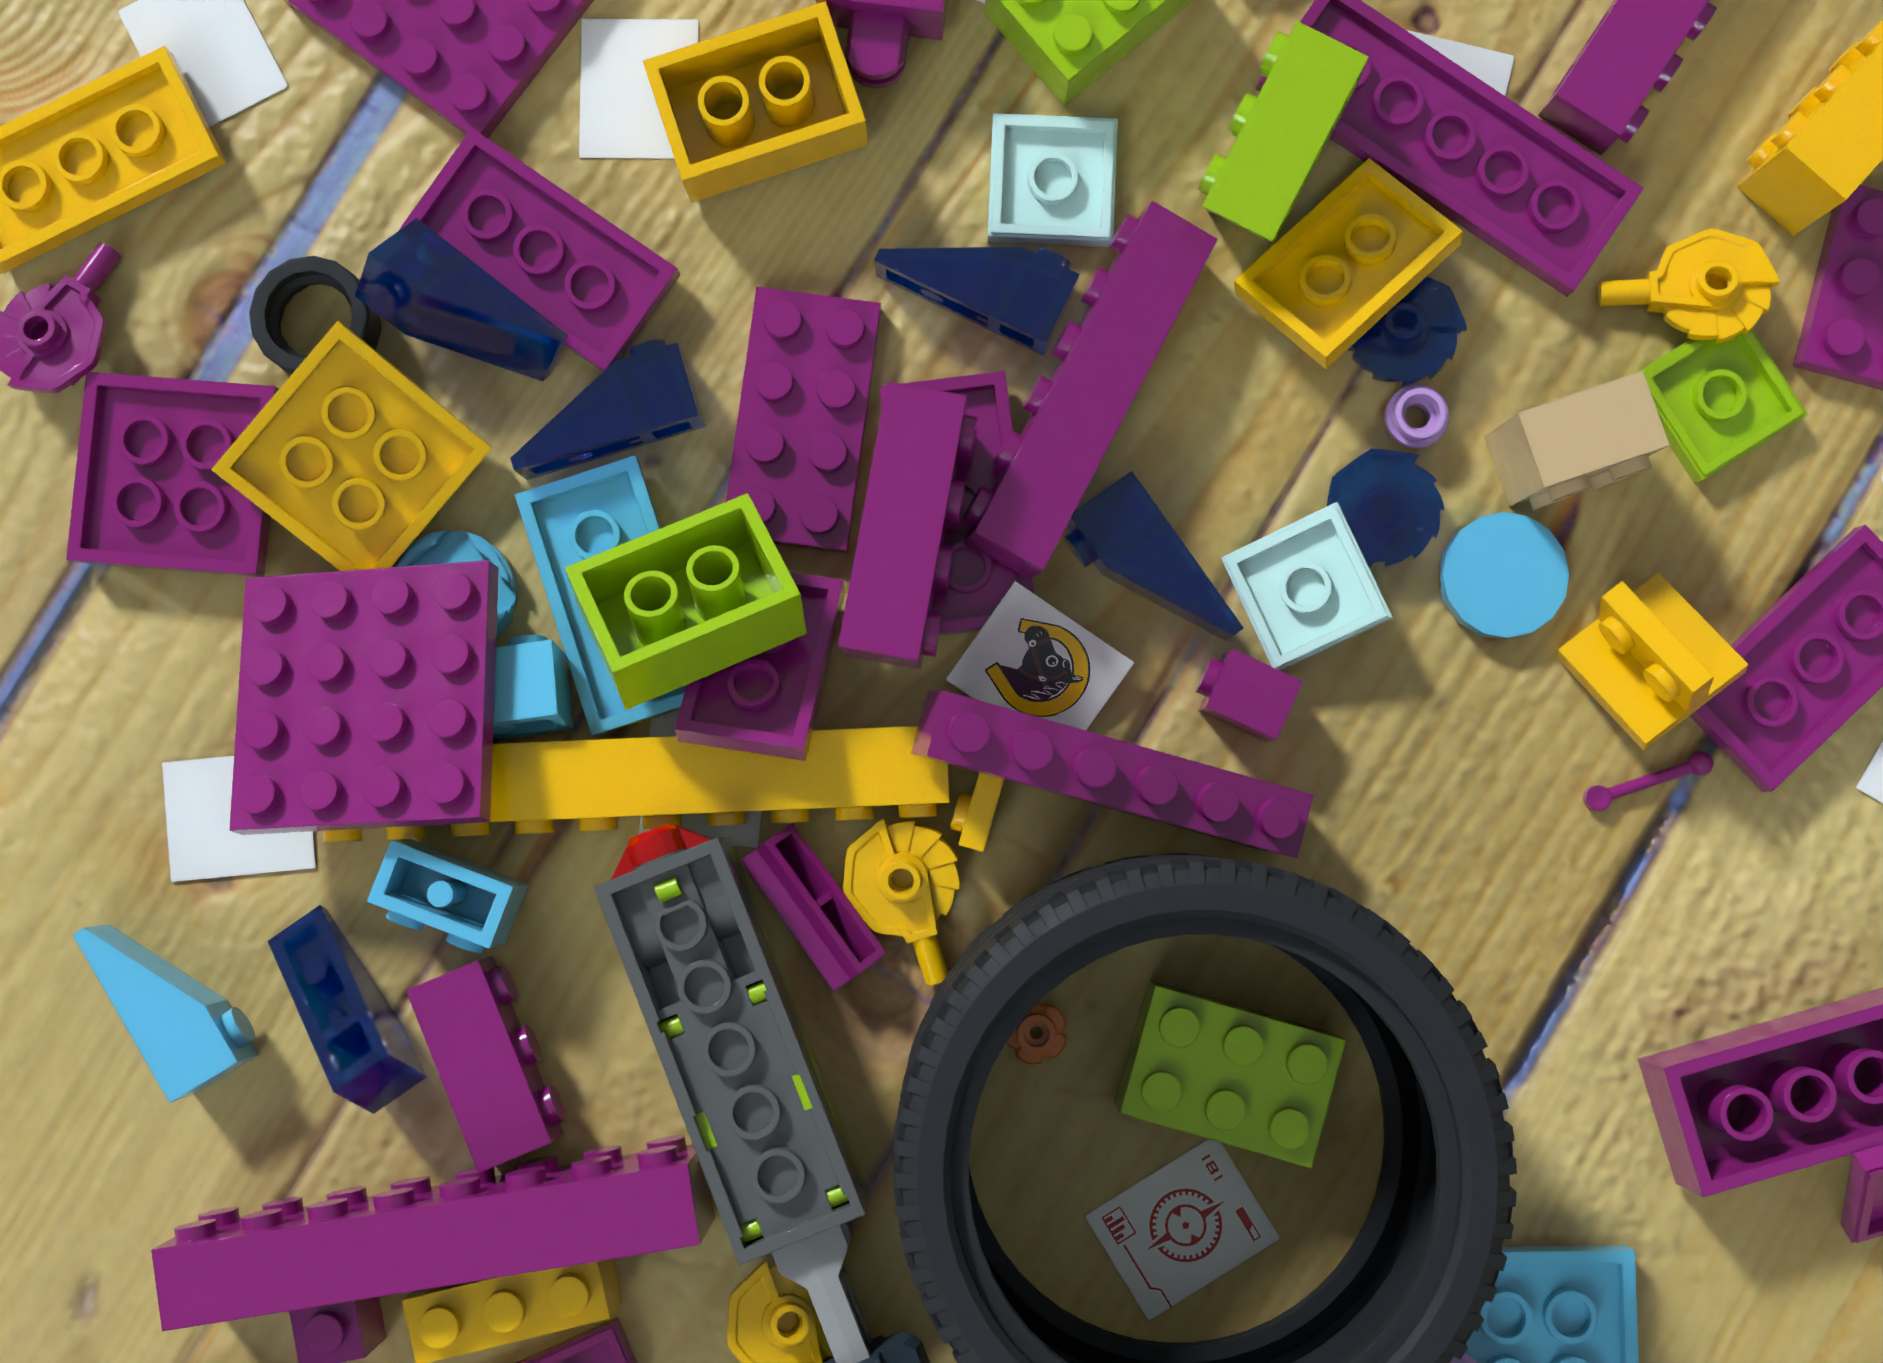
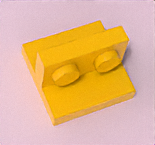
M1659 572L1633 592L1621 581L1601 597L1598 619L1557 651L1558 660L1643 751L1746 673L1749 665Z

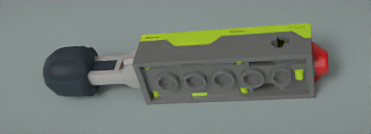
M668 823L630 838L611 880L594 886V889L739 1265L772 1253L779 1273L808 1290L833 1354V1358L824 1363H930L922 1341L912 1334L901 1332L887 1337L881 1335L872 1339L844 1268L843 1261L852 1235L848 1221L866 1214L870 1195L730 837L710 839L674 823Z

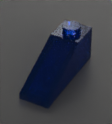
M417 218L368 253L355 293V297L366 304L375 314L383 317L407 336L540 381H544L551 375L568 337L564 331Z
M1024 247L879 249L874 258L876 277L1042 356L1045 355L1076 291L1080 276L1079 273L1070 270L1072 264L1068 259L1045 248H1039L1036 253Z
M659 339L643 342L632 347L629 350V357L612 363L510 458L514 471L524 479L529 480L706 427L687 360L679 344L676 342L667 345L665 340Z
M1132 471L1074 511L1067 524L1071 532L1064 536V539L1082 566L1086 568L1094 563L1101 575L1225 641L1244 629Z
M319 905L268 940L274 958L334 1093L375 1114L427 1078L404 1026L326 908Z

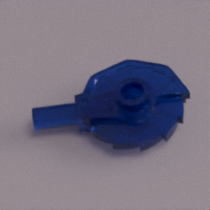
M1426 277L1358 339L1348 351H1353L1352 359L1356 364L1366 371L1373 373L1372 379L1384 382L1401 381V386L1410 385L1422 380L1426 376L1431 380L1442 369L1448 358L1450 360L1453 359L1457 345V334H1461V331H1466L1467 326L1451 288L1442 282Z
M1370 449L1332 477L1327 506L1335 502L1339 503L1369 568L1374 563L1384 562V567L1397 564L1410 556L1415 559L1425 549L1431 537L1437 538L1440 527V510H1445L1444 503L1438 489L1433 484L1437 482L1436 478L1427 470L1414 464L1419 456L1417 454L1385 449Z

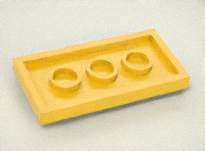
M165 46L0 126L1 274L227 163L174 55Z

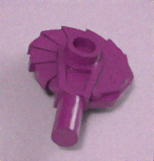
M99 242L73 279L65 275L55 286L48 283L38 286L26 294L20 291L9 302L4 312L0 311V371L11 378L7 384L10 388L40 393H59L70 385H75L87 372L92 371L97 366L103 342L106 340L107 321L98 309L101 299L96 295V292L122 256L117 251Z

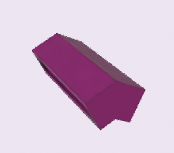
M793 823L768 839L740 861L834 992L886 954L884 948Z

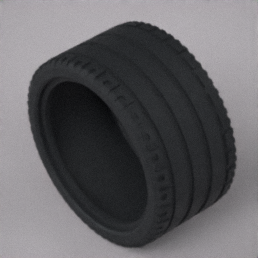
M1187 853L1127 857L1071 873L1052 882L1042 890L1032 893L1011 907L971 943L961 955L962 957L954 968H951L932 998L930 1006L915 1035L909 1054L895 1124L893 1193L904 1255L915 1285H918L921 1292L920 1298L944 1344L949 1343L954 1350L952 1354L956 1362L1450 1363L1454 1356L1461 1360L1468 1349L1467 1341L1474 1330L1478 1332L1484 1321L1480 1311L1485 1300L1493 1301L1497 1291L1495 1283L1499 1271H1504L1507 1256L1501 1250L1504 1239L1512 1238L1514 1225L1511 1223L1512 1207H1516L1517 1192L1510 1186V1175L1517 1174L1516 1158L1513 1156L1512 1142L1515 1141L1513 1126L1504 1121L1502 1112L1509 1109L1506 1095L1502 1092L1499 1081L1500 1075L1496 1064L1490 1058L1486 1059L1483 1049L1488 1047L1482 1033L1478 1030L1466 1005L1460 1000L1457 1001L1452 994L1454 988L1419 949L1416 950L1410 945V940L1388 921L1369 908L1366 909L1358 904L1351 897L1313 879H1307L1294 872L1254 862ZM1181 935H1223L1247 938L1274 946L1308 969L1330 990L1345 1009L1363 1040L1377 1078L1383 1110L1384 1145L1381 1171L1374 1199L1355 1241L1337 1267L1314 1291L1295 1306L1270 1321L1247 1331L1218 1339L1197 1342H1157L1136 1339L1107 1331L1085 1322L1062 1309L1041 1293L1013 1264L990 1229L976 1195L969 1165L972 1127L980 1096L991 1068L1006 1041L1024 1017L1046 994L1070 975L1095 960L1125 947L1160 938Z

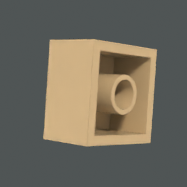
M1643 371L1519 412L1484 436L1509 507L1530 500L1533 511L1571 498V495L1589 489L1588 480L1593 491L1629 479L1631 478L1630 475L1652 467L1648 456L1670 446Z

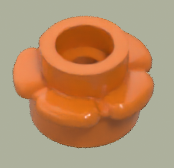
M1039 1002L1024 1017L1006 1041V1044L1016 1050V1056L1021 1061L1028 1064H1040L1043 1058H1055L1064 1049L1067 1037L1063 1033L1066 1020L1057 1007L1052 1004L1044 1006ZM1038 1026L1042 1029V1035L1039 1038H1033L1030 1035L1032 1027Z

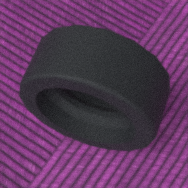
M317 256L289 259L270 270L255 289L249 310L252 336L263 355L291 375L307 355L299 354L288 346L281 334L280 323L284 308L293 296L311 285L322 284L334 287L345 296L352 311L350 330L376 351L382 329L379 306L368 287L336 261Z

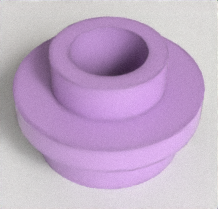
M1425 385L1406 386L1396 392L1388 401L1384 413L1385 426L1390 436L1400 445L1416 449L1427 447L1441 438L1447 429L1449 422L1447 403L1440 393ZM1408 408H1418L1423 412L1425 424L1422 428H1414L1407 423L1405 412Z

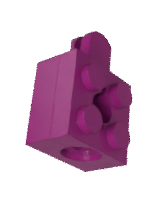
M816 0V4L826 1L834 27L848 29L845 57L852 78L859 84L872 89L886 88L899 80L906 63L909 36L943 40L948 0Z

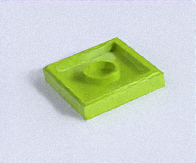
M1753 329L1746 336L1742 332L1736 337L1716 344V339H1690L1639 371L1644 372L1670 447L1694 484L1705 480L1808 415Z

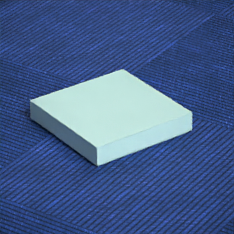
M993 113L987 242L1109 247L1113 238L1118 119Z
M1338 502L1221 557L1269 662L1277 670L1282 671L1393 619L1390 609Z

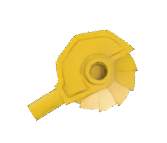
M1710 228L1668 246L1663 253L1658 269L1649 272L1647 279L1599 281L1597 300L1598 306L1646 304L1648 312L1664 313L1663 320L1679 331L1688 333L1687 339H1716V344L1728 341L1742 332L1746 336L1756 325L1761 314L1766 316L1771 301L1770 289L1773 286H1778L1780 280L1758 242Z
M882 818L847 848L843 893L863 921L874 932L902 936L907 944L912 942L926 986L942 983L949 972L937 938L940 929L938 918L942 913L945 916L947 915L954 899L955 889L960 890V876L955 863L959 858L951 846L940 838L943 833L923 825H916V820H902L888 825L885 818Z
M764 1260L730 1293L727 1312V1346L741 1363H822L827 1354L832 1357L833 1354L808 1290L781 1275L776 1264L768 1267L767 1261Z

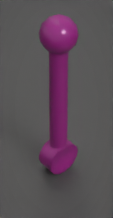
M1696 751L1690 755L1688 761L1609 788L1600 785L1591 786L1584 792V804L1590 810L1601 811L1608 808L1611 800L1691 773L1697 776H1705L1711 772L1714 766L1713 759L1707 752Z

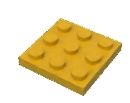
M337 321L211 470L339 571L392 567L488 454L492 446L342 322Z

